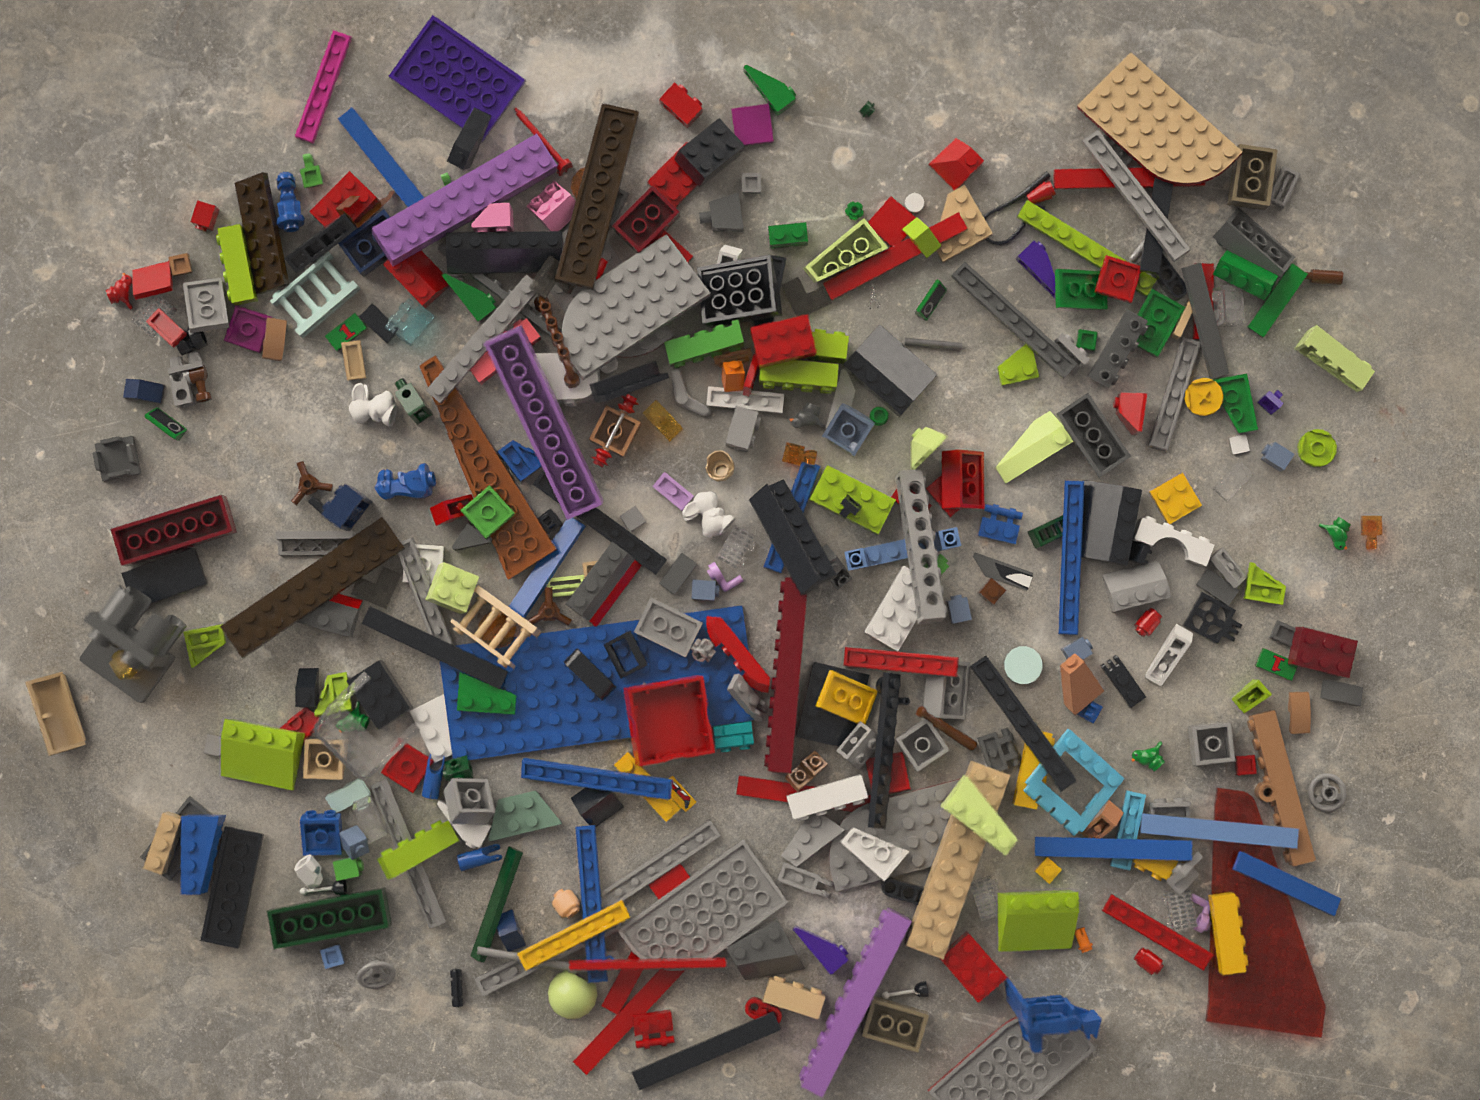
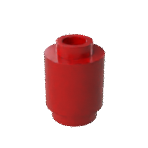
M1152 608L1148 611L1145 610L1134 624L1136 627L1135 631L1142 637H1145V635L1150 637L1161 623V614Z
M1142 947L1134 957L1136 964L1150 975L1158 974L1164 966L1161 964L1163 960L1148 948Z

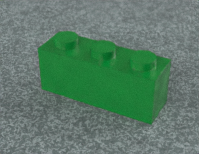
M1228 250L1220 258L1213 273L1214 276L1264 301L1278 279V275Z

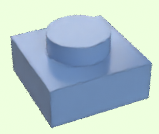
M340 944L320 950L325 969L345 963Z

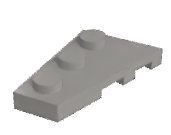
M816 813L810 814L781 856L794 866L799 867L846 830L825 815L816 816Z

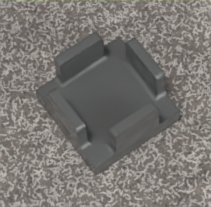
M117 436L100 440V443L95 444L96 451L92 452L95 469L100 472L102 481L105 482L142 474L134 436L123 438Z

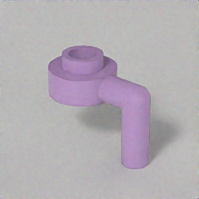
M715 562L708 565L710 569L707 572L712 581L716 579L724 592L744 582L740 575L726 582Z
M1192 894L1190 900L1204 907L1202 913H1200L1195 921L1196 926L1193 927L1195 931L1202 933L1207 931L1211 925L1209 920V901Z

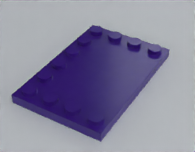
M434 15L430 17L389 74L390 79L460 128H463L473 108L492 115L481 142L485 140L526 82L523 77Z

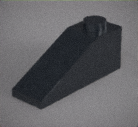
M473 108L453 144L447 159L448 163L462 170L471 168L492 115Z

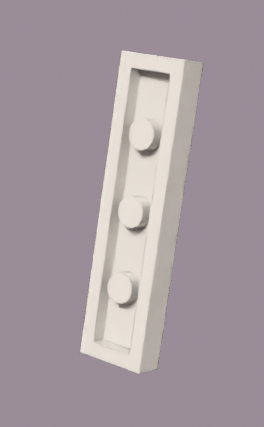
M708 386L706 406L731 409L739 406L753 411L782 414L784 394L752 391L748 397L743 395V391L724 392V388Z

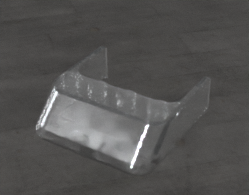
M365 672L328 705L313 729L316 737L360 780H367L373 776L420 731L416 724L413 723L392 744L387 746L381 745L345 709L343 703L370 679Z

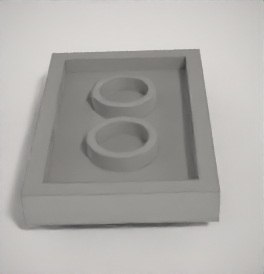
M222 278L183 283L190 333L229 327Z
M650 598L634 632L675 653L687 657L703 623Z

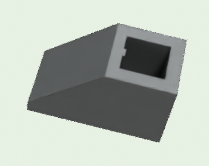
M826 544L822 549L837 574L836 578L830 580V582L839 590L853 578L837 555Z

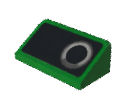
M937 279L915 311L916 315L926 321L947 292L946 287L940 280Z
M154 408L144 415L147 420L177 441H180L187 431L184 426L160 408Z

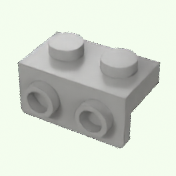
M1062 333L1054 343L1077 363V366L1070 372L1071 375H1075L1090 359L1087 357L1088 354L1081 347L1078 349L1073 344L1075 341L1072 337Z
M1166 798L1155 799V802H1149L1150 814L1190 818L1189 806H1191V802L1186 801V798H1174L1173 802H1166Z
M1198 851L1192 855V860H1181L1182 865L1179 863L1172 869L1173 874L1166 880L1178 895H1181L1199 876V873L1193 868L1203 858Z

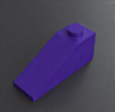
M1033 240L1017 256L1016 260L1056 300L1055 275L1048 254L1045 252L1046 248L1042 243H1036Z
M793 927L794 932L830 975L848 961L846 955L849 953L842 945L838 947L833 941L801 927Z

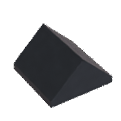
M584 788L571 797L581 817L588 825H596V827L624 808L621 801L612 791Z

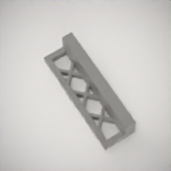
M276 531L278 555H326L338 547L343 540H348L356 535V532ZM283 540H291L296 546L291 551H283ZM305 540H310L315 545L310 551H305L300 546ZM324 540H330L334 544L329 551H324L319 546Z

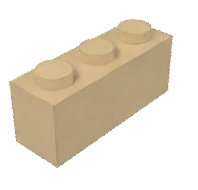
M169 811L162 813L143 869L161 875L167 873L181 835V815Z
M777 975L774 978L769 977L763 996V1002L815 1019H819L825 1000V994H822V990L811 987V990L804 988V984L793 981L791 984L785 982V978Z

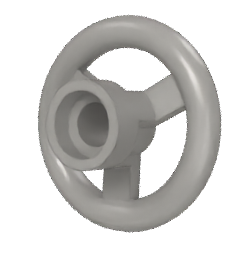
M1330 773L1320 774L1311 781L1308 788V797L1311 804L1318 810L1331 812L1340 808L1344 803L1346 787L1343 781L1336 775ZM1328 779L1335 781L1339 785L1340 794H1338V790L1334 786L1329 785ZM1322 780L1323 789L1321 794L1315 798L1314 788ZM1329 789L1331 793L1329 796H1326V790ZM1323 800H1338L1334 805L1331 806H1323L1319 804Z
M373 960L359 970L357 981L365 988H381L388 985L394 979L396 971L393 965L388 962ZM383 967L387 968L390 974L384 973ZM368 971V977L363 979V974ZM385 979L381 982L370 983L373 980Z

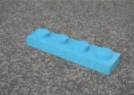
M1126 790L1122 807L1124 813L1119 821L1116 839H1137L1146 798L1145 794ZM1112 858L1110 866L1130 870L1133 859Z

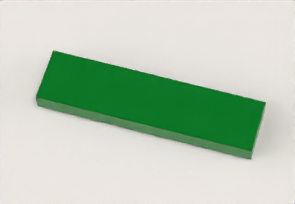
M1291 263L1247 328L1264 338L1308 273Z

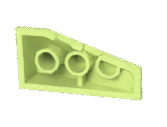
M1049 411L1033 421L995 468L1006 484L1069 445L1073 440L1060 421Z
M925 427L923 430L918 428L911 435L914 438L911 441V470H915L947 437L928 427Z

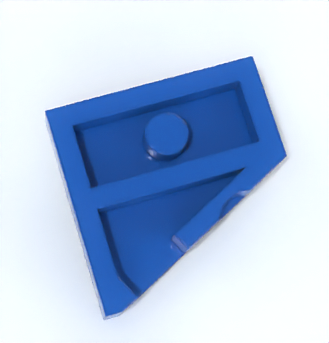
M514 440L497 451L520 483L542 467L534 450L526 448Z

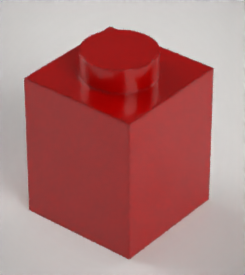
M197 200L190 222L195 225L197 230L206 232L208 229L213 231L220 209L215 205Z

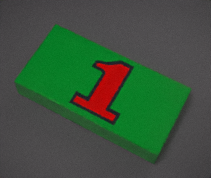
M354 313L326 334L325 337L338 352L342 349L341 343L352 341L368 328L358 315Z
M1262 648L1255 664L1256 667L1289 681L1293 680L1298 667L1289 665L1288 658Z

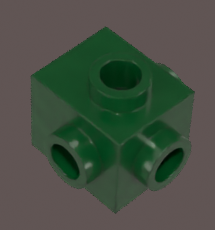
M467 755L445 761L446 769L443 770L445 781L450 782L452 778L474 779L472 766Z

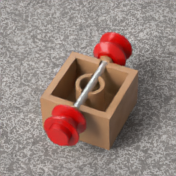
M629 394L626 397L621 396L624 401L623 403H618L621 409L620 412L607 405L605 406L589 438L590 442L602 447V449H595L597 452L596 457H591L594 459L593 463L602 468L604 465L608 466L606 460L607 458H612V456L607 451L625 458L642 425L640 421L627 416L628 413H635L633 410L634 405H639L636 402L637 398Z

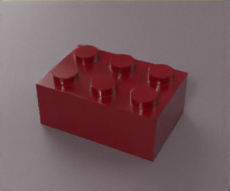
M652 185L612 225V228L636 253H640L643 249L654 243L680 217V212Z
M1295 627L1296 630L1288 657L1289 665L1341 678H1350L1358 644L1357 640L1306 627Z

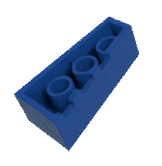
M226 815L181 816V895H200L208 892L213 863L217 855L218 842L222 835V826Z

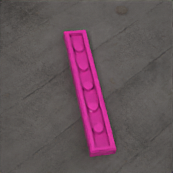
M333 30L295 134L296 138L314 144L352 39L351 36Z

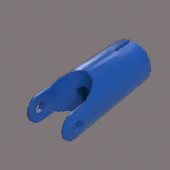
M430 754L427 761L422 796L430 799L431 795V799H438L445 756H443L440 769L432 770L430 768Z
M494 844L458 854L457 860L460 870L465 871L501 860L502 855L500 854L487 856L489 853L499 850L500 845Z

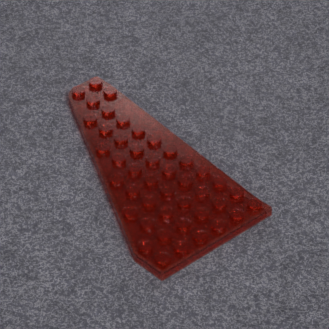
M1216 787L1213 820L1263 825L1256 802L1250 794L1244 791ZM1213 840L1211 895L1232 892L1235 896H1238L1240 908H1237L1238 916L1242 918L1243 926L1240 927V931L1245 939L1243 952L1247 956L1248 966H1246V972L1226 975L1219 973L1210 913L1209 951L1214 955L1209 962L1208 1001L1205 1021L1322 1038L1326 1006L1288 895L1232 870L1239 852H1244L1278 868L1271 846Z

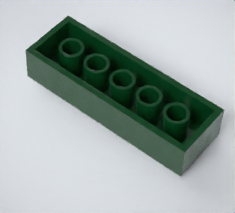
M385 887L271 908L267 911L273 949L389 928L392 925Z

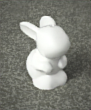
M357 383L352 390L353 401L349 405V412L353 421L357 424H363L371 417L373 421L380 422L382 420L383 424L392 427L397 415V405L392 393L385 391L369 401L368 386Z
M712 491L698 493L693 502L688 503L682 512L685 521L693 520L698 515H702V533L706 538L722 536L735 521V517L724 515L723 508H717L718 497Z

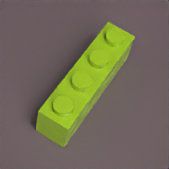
M237 224L217 228L216 240L222 250L220 260L225 265L226 270L223 272V276L229 286V290H227L228 300L232 301L235 306L258 302L243 226Z
M439 820L431 824L432 829L428 831L423 829L415 833L414 839L409 841L406 838L397 843L398 848L394 850L388 848L381 852L382 857L378 858L377 861L387 880L398 876L458 842L459 840L449 821L442 822Z

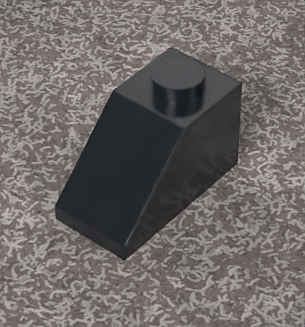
M299 668L295 687V707H317L319 703V668Z

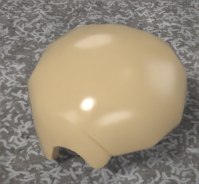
M719 450L708 455L705 468L711 479L720 482L726 481L733 475L735 465L727 452Z

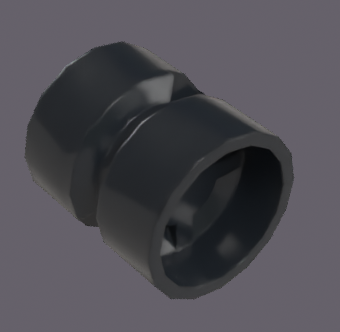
M188 326L185 331L187 335L176 345L179 353L183 356L193 352V348L198 350L208 346L204 331L190 333Z

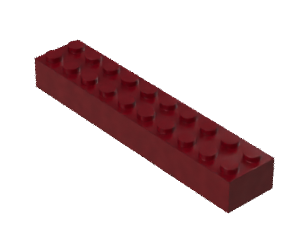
M785 577L784 581L780 582V593H783V601L779 600L778 604L781 620H777L776 631L780 632L779 639H775L774 650L778 651V657L773 659V670H776V678L772 677L771 689L775 690L774 697H770L769 708L773 709L772 716H768L767 727L771 728V734L766 737V747H769V754H765L764 767H768L767 770L769 772L791 773L807 594L801 596L793 580L790 577Z

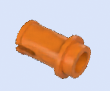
M1085 927L1076 929L1075 937L1079 944L1078 950H1081L1082 953L1092 950L1093 943H1090Z

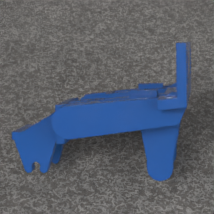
M1010 979L1004 980L1006 1001L1016 1014L1022 1037L1025 1041H1028L1033 1053H1040L1042 1051L1043 1035L1069 1033V1031L1080 1029L1088 1040L1091 1034H1093L1094 1038L1098 1037L1102 1020L1095 1010H1087L1072 1005L1067 997L1061 995L1023 999Z

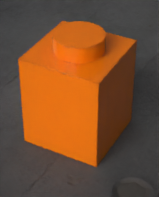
M742 361L723 362L721 380L724 392L743 391L745 371Z

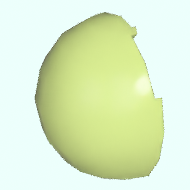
M564 970L558 973L550 982L548 989L549 1004L553 1011L561 1017L567 1019L581 1018L587 1015L595 1006L597 999L596 984L588 983V980L575 973H569L568 970Z

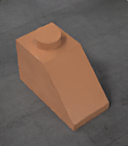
M1108 800L1085 830L1079 833L1085 838H1103L1117 826L1124 812Z

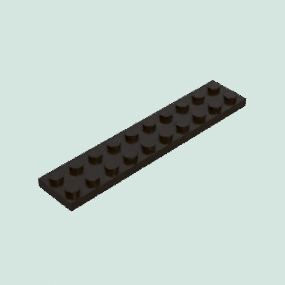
M604 103L601 105L557 269L556 282L591 290L594 288L635 133L639 111Z
M381 517L220 627L243 659L405 548L385 519Z

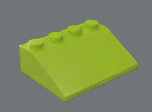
M224 719L221 734V776L294 790L305 733L236 719Z
M1055 890L998 893V951L1071 949L1079 915V892Z

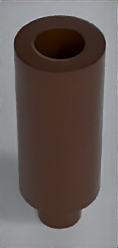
M1311 269L1310 272H1306L1308 275L1305 279L1309 280L1310 283L1341 285L1343 282V271Z

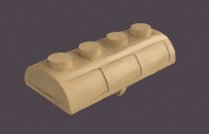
M63 672L26 681L25 684L40 726L48 756L86 745L84 731Z

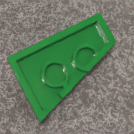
M1247 373L1215 379L1214 381L1220 385L1224 394L1222 406L1238 434L1258 430Z
M462 672L459 673L457 711L515 715L517 695L503 689H498Z

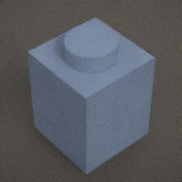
M1276 442L1270 445L1267 444L1261 452L1263 454L1261 460L1280 472L1286 469L1294 456V453Z
M692 581L691 599L715 601V597H719V585H716V581Z
M962 594L951 596V600L946 601L951 624L972 620L967 597L962 598Z
M1080 637L1061 648V651L1066 659L1076 654L1083 660L1093 654L1091 651L1093 647L1088 639Z
M357 825L339 833L342 848L351 860L369 853L368 840Z

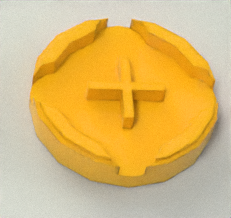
M1200 378L1194 380L1186 389L1185 402L1191 412L1199 416H1208L1220 409L1224 394L1216 381L1209 378Z

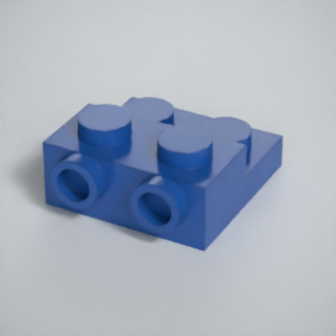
M309 810L302 814L300 829L303 856L342 855L343 848L339 834L342 832L341 813H336L335 810H327L322 814H317L316 811Z

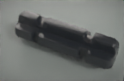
M452 969L450 971L453 1007H462L464 1005L463 998H461L463 996L462 980H460V977H462L461 969Z

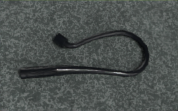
M1047 171L1014 198L987 212L983 216L986 220L991 214L1024 198L1044 181H1047L1051 177ZM1038 206L1045 211V206ZM1022 222L1018 229L1006 240L993 241L989 238L985 240L993 245L1007 244L1020 233L1026 223Z

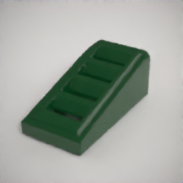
M1063 515L1028 531L1034 548L1042 547L1062 537L1063 532L1060 531L1057 522H1060L1063 529ZM1050 525L1053 526L1057 535H1054ZM1044 528H1045V530H1046V532H1047V534H1048V536H1049L1048 539H1047L1046 534H1045V532H1044V530H1043Z

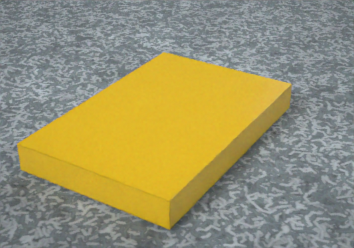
M829 670L816 707L856 724L860 721L866 724L878 692L876 689Z

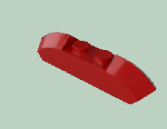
M706 616L707 631L714 646L717 647L721 643L724 645L722 650L728 657L732 655L735 658L734 665L738 670L746 672L742 677L750 687L769 693L770 677L721 617Z

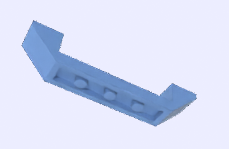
M957 527L935 532L934 547L937 551L961 546ZM905 539L844 552L848 571L908 558ZM918 543L921 549H926L924 544Z

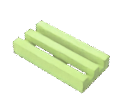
M584 575L551 578L547 587H553V590L579 587L581 583L551 586L550 582L581 579L582 583ZM575 591L553 593V597L572 596Z

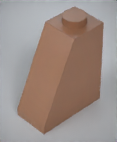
M1073 654L1060 665L1064 705L1076 715L1102 694L1104 689L1078 655Z

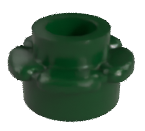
M869 100L859 111L863 115L862 118L865 116L869 118L876 110L873 107L875 103L872 104Z

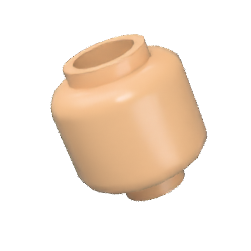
M561 889L554 894L552 906L561 918L567 917L570 919L580 911V900L572 890L564 891Z

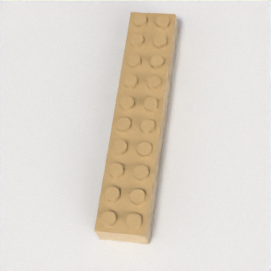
M970 760L965 776L971 780L997 813L1010 775ZM950 815L920 902L917 905L904 941L908 947L944 959L986 844L983 838L953 815Z

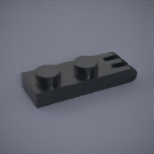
M1115 655L1113 658L1117 664L1114 665L1111 659H1109L1107 663L1111 667L1110 669L1104 663L1100 666L1128 707L1132 708L1145 699L1146 696L1119 657Z

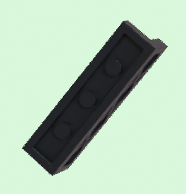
M651 361L589 385L595 403L606 402L668 379L669 375L668 372L660 373L657 362Z

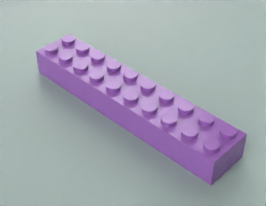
M535 134L372 228V235L391 265L395 266L445 237L446 233L453 232L476 219L489 204L504 203L554 174L557 170V164L538 134Z
M520 325L487 340L484 343L566 519H571L602 505L604 500L523 326Z
M889 907L886 911L882 910L878 918L880 923L877 928H873L869 936L871 938L869 945L865 944L861 951L862 959L860 963H855L852 969L853 976L851 980L847 979L843 987V996H839L835 1002L834 1014L830 1013L826 1020L827 1028L825 1032H820L817 1038L816 1049L812 1048L809 1053L807 1067L803 1066L799 1073L801 1087L820 1097H823L911 924L909 917Z

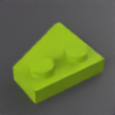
M1026 344L997 367L1001 386L1039 378L1034 352Z
M1249 562L1244 599L1283 605L1286 586L1274 579L1269 573L1260 569L1255 563Z
M347 672L327 675L324 689L319 697L320 701L317 709L314 711L315 717L353 711L350 688L346 682L348 681Z

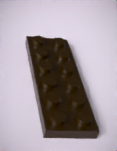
M262 172L235 182L256 294H263L289 285L268 173Z

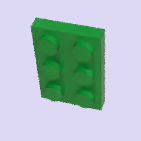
M1056 269V308L1107 310L1108 297L1094 292L1100 271Z
M1151 289L1137 314L1146 319L1149 326L1143 336L1140 334L1137 342L1139 344L1137 347L1157 358L1183 313L1185 306Z

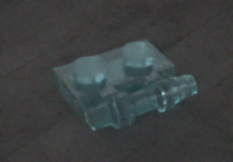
M408 298L405 303L402 302L400 304L399 310L395 315L390 316L385 328L391 331L394 327H398L396 336L412 346L434 319V315L421 305H418L414 310L411 308L414 301ZM405 314H408L409 317L405 322L400 320Z

